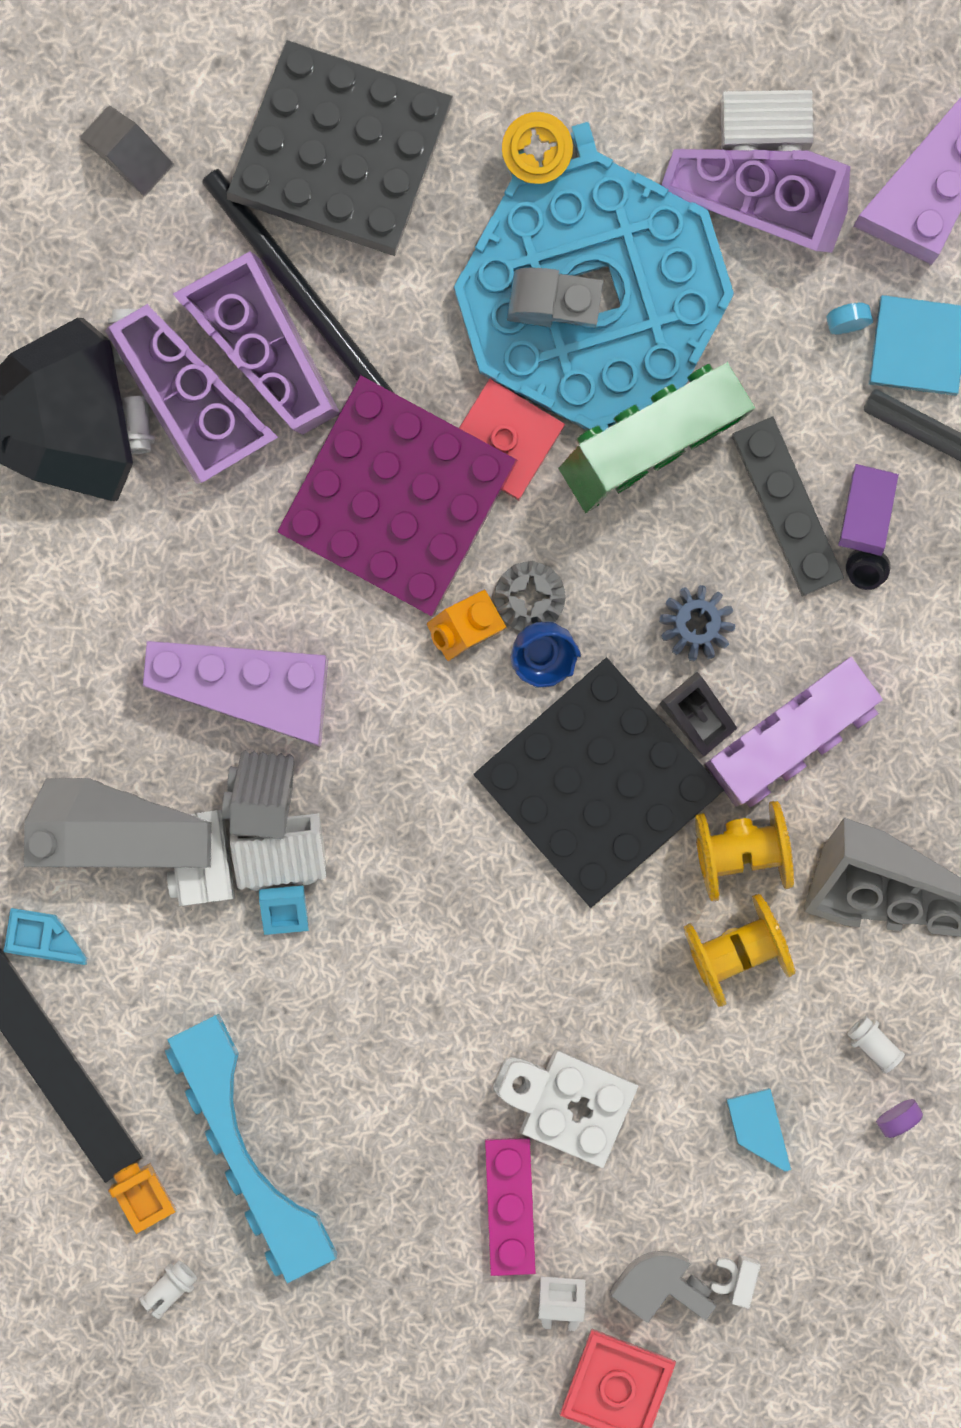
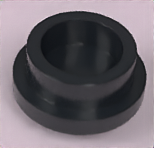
M854 550L848 556L846 562V573L851 583L863 590L878 588L888 579L891 570L890 561L884 553L880 556Z

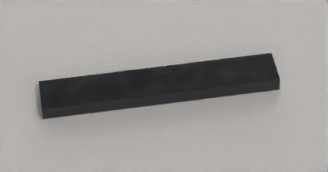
M0 947V1031L106 1183L114 1178L113 1175L141 1159L143 1154Z

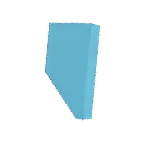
M16 908L10 909L4 946L5 953L87 965L88 958L57 915Z
M767 1088L726 1099L737 1143L781 1170H791L771 1089Z

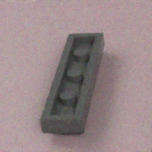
M772 416L733 433L734 443L801 596L803 597L844 579L774 417Z

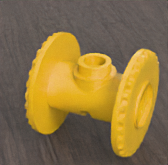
M778 801L769 802L770 826L758 828L754 826L750 818H740L727 822L725 824L726 831L723 834L710 836L705 814L700 813L696 815L695 829L699 864L706 891L711 901H719L718 877L742 873L744 870L743 864L750 863L752 871L778 867L784 889H790L794 886L791 843L784 814Z
M761 894L752 896L759 917L758 920L739 928L728 929L721 936L705 943H701L691 923L684 926L692 958L705 986L718 1007L727 1005L719 982L759 964L777 958L788 978L795 974V967L785 937Z

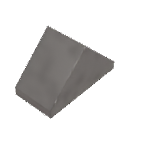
M110 105L80 136L84 143L144 197L174 166V163L137 123Z
M698 672L694 673L659 703L703 756L737 729L730 716Z

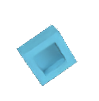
M304 885L259 889V904L264 935L309 931Z

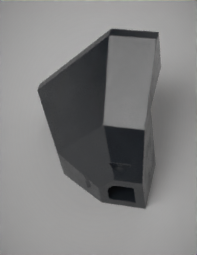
M76 318L10 353L0 364V464L33 481L109 501H118L133 465L111 342L84 318Z

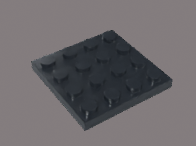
M607 657L473 774L590 908L724 791Z

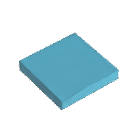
M881 295L869 384L957 396L961 377V305Z

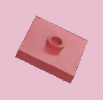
M489 379L459 429L518 460L502 491L519 501L565 427V424L492 379Z
M591 1328L560 1410V1416L591 1428H652L676 1361Z

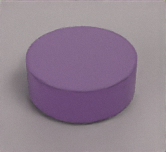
M909 1099L883 1113L876 1123L885 1137L893 1138L907 1132L918 1124L922 1119L923 1112L915 1099Z

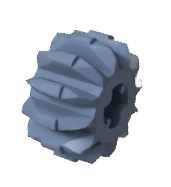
M700 585L696 591V599L693 600L690 591L684 587L679 591L684 605H681L672 598H669L665 603L668 609L676 615L662 614L659 617L660 623L674 625L673 629L662 633V640L669 641L676 636L680 641L672 649V653L678 655L685 645L690 646L688 653L689 661H696L698 648L701 646L706 658L712 659L715 656L711 641L723 649L729 645L728 640L718 632H734L735 624L721 622V618L733 613L732 606H725L717 610L715 606L723 596L720 592H716L708 602L704 600L706 587ZM699 612L698 618L702 615L706 616L708 623L703 628L704 634L697 635L696 629L692 633L687 629L686 624L691 620L690 613Z

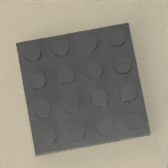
M286 40L227 191V200L395 256L449 113L453 96Z

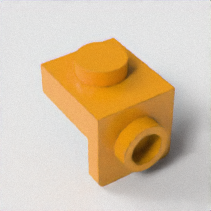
M485 589L444 609L427 622L434 645L442 651L447 661L452 660L465 650L495 636L507 628Z
M137 1162L113 1175L116 1182L110 1186L108 1191L112 1198L115 1197L136 1234L176 1212L174 1204L151 1163L140 1168Z

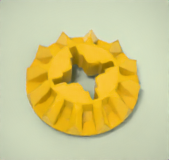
M530 112L518 117L509 125L503 137L502 157L511 174L525 183L545 184L558 178L566 170L572 158L573 143L569 130L561 120L548 113ZM533 129L541 143H556V146L550 147V150L543 153V167H539V163L533 154L526 155V153L519 154L518 152L531 144V130Z

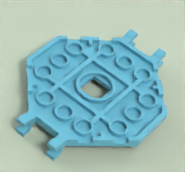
M588 121L571 127V137L579 157L571 159L566 170L558 178L545 184L525 183L510 173L512 180L476 244L475 250L465 269L461 272L455 283L454 291L481 375L492 379L498 384L587 431L598 425L604 431L609 428L608 426L615 425L616 423L613 418L627 408L637 405L639 410H642L653 404L650 398L663 388L674 384L678 390L687 384V377L694 371L733 298L734 292L708 210L694 202L690 203L676 196L664 186L639 173L635 174L617 165L612 159L597 152ZM608 266L620 307L598 313L596 328L552 321L551 327L507 321L515 270L521 268H547L559 270V274L577 276Z

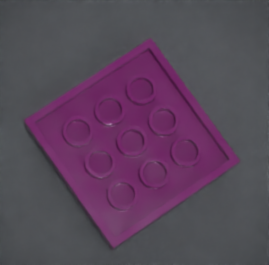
M360 375L277 532L434 617L518 460Z

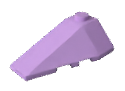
M674 149L662 186L676 196L690 203L694 202L707 210L812 250L832 253L848 211L850 166L806 150Z

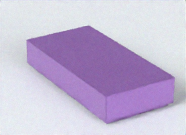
M855 464L838 546L882 556L886 545L899 474Z

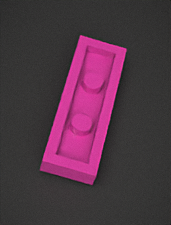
M530 1137L485 1139L491 1276L536 1274Z

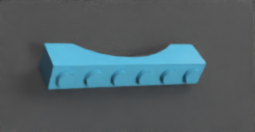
M220 1014L167 1039L171 1048L165 1050L169 1063L176 1074L184 1073L191 1087L185 1090L186 1097L195 1114L198 1115L203 1112L210 1126V1129L205 1131V1135L212 1150L216 1155L223 1152L230 1166V1169L225 1171L228 1183L236 1196L243 1193L250 1207L249 1210L245 1211L246 1219L255 1236L263 1234L270 1250L265 1252V1257L274 1275L277 1277L283 1274L286 1282L289 1283L335 1260L338 1253L319 1215L296 1204L278 1191L259 1171L246 1150L237 1126L233 1101L234 1074L239 1052Z

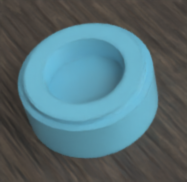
M866 303L843 305L833 309L826 316L829 331L835 335L858 331L873 323L870 307Z

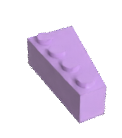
M961 97L861 212L854 224V227L931 265L939 256L961 212Z
M251 251L173 293L176 299L192 314L199 325L215 340L230 360L253 383L255 388L292 430L303 435L340 415L336 403L261 259Z
M148 304L110 325L105 330L196 484L206 481L278 438L218 378L217 374L190 350L189 346Z
M147 641L143 686L321 747L328 658L326 655Z
M849 657L708 760L704 765L724 789V792L735 807L746 803L751 808L771 793L767 786L777 778L782 776L786 782L807 767L803 759L816 749L823 755L840 743L843 739L838 733L851 723L858 729L879 713L874 706L883 699L854 659Z

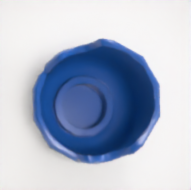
M535 622L525 627L516 637L511 651V665L522 681L537 688L555 686L567 677L573 676L577 658L581 657V653L567 629L554 622Z

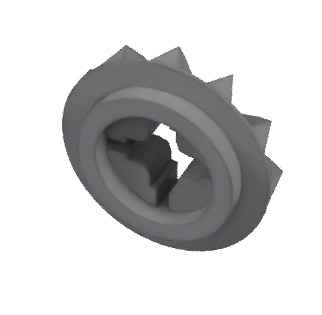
M535 561L514 564L501 575L495 589V604L498 613L509 626L519 631L535 622H555L561 615L565 605V589L560 577L551 567ZM529 578H534L533 584L535 585L536 592L542 593L543 596H550V599L535 601L534 608H531V615H527L525 601L517 599L515 596H510V594H518V592L525 591L527 584H529Z

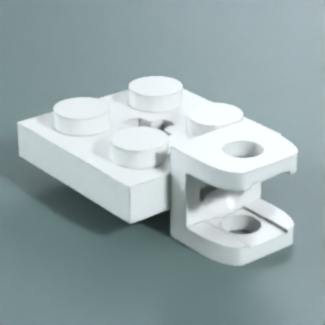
M555 1049L547 1069L524 1059L506 1058L493 1085V1089L506 1103L527 1112L519 1131L521 1134L604 1168L638 1089V1085ZM523 1076V1085L518 1089H513V1081L517 1077ZM581 1097H586L588 1099L586 1106L591 1109L587 1117L581 1116L579 1121L572 1120L573 1112L567 1109L570 1101L578 1103Z

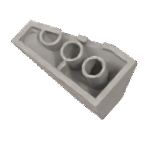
M46 778L24 823V867L211 868V822L168 806L153 803L135 794L120 791L90 778Z
M844 817L823 847L804 905V912L845 926L860 927L861 919L887 921V930L902 931L903 924L927 925L931 934L961 937V877L885 831Z

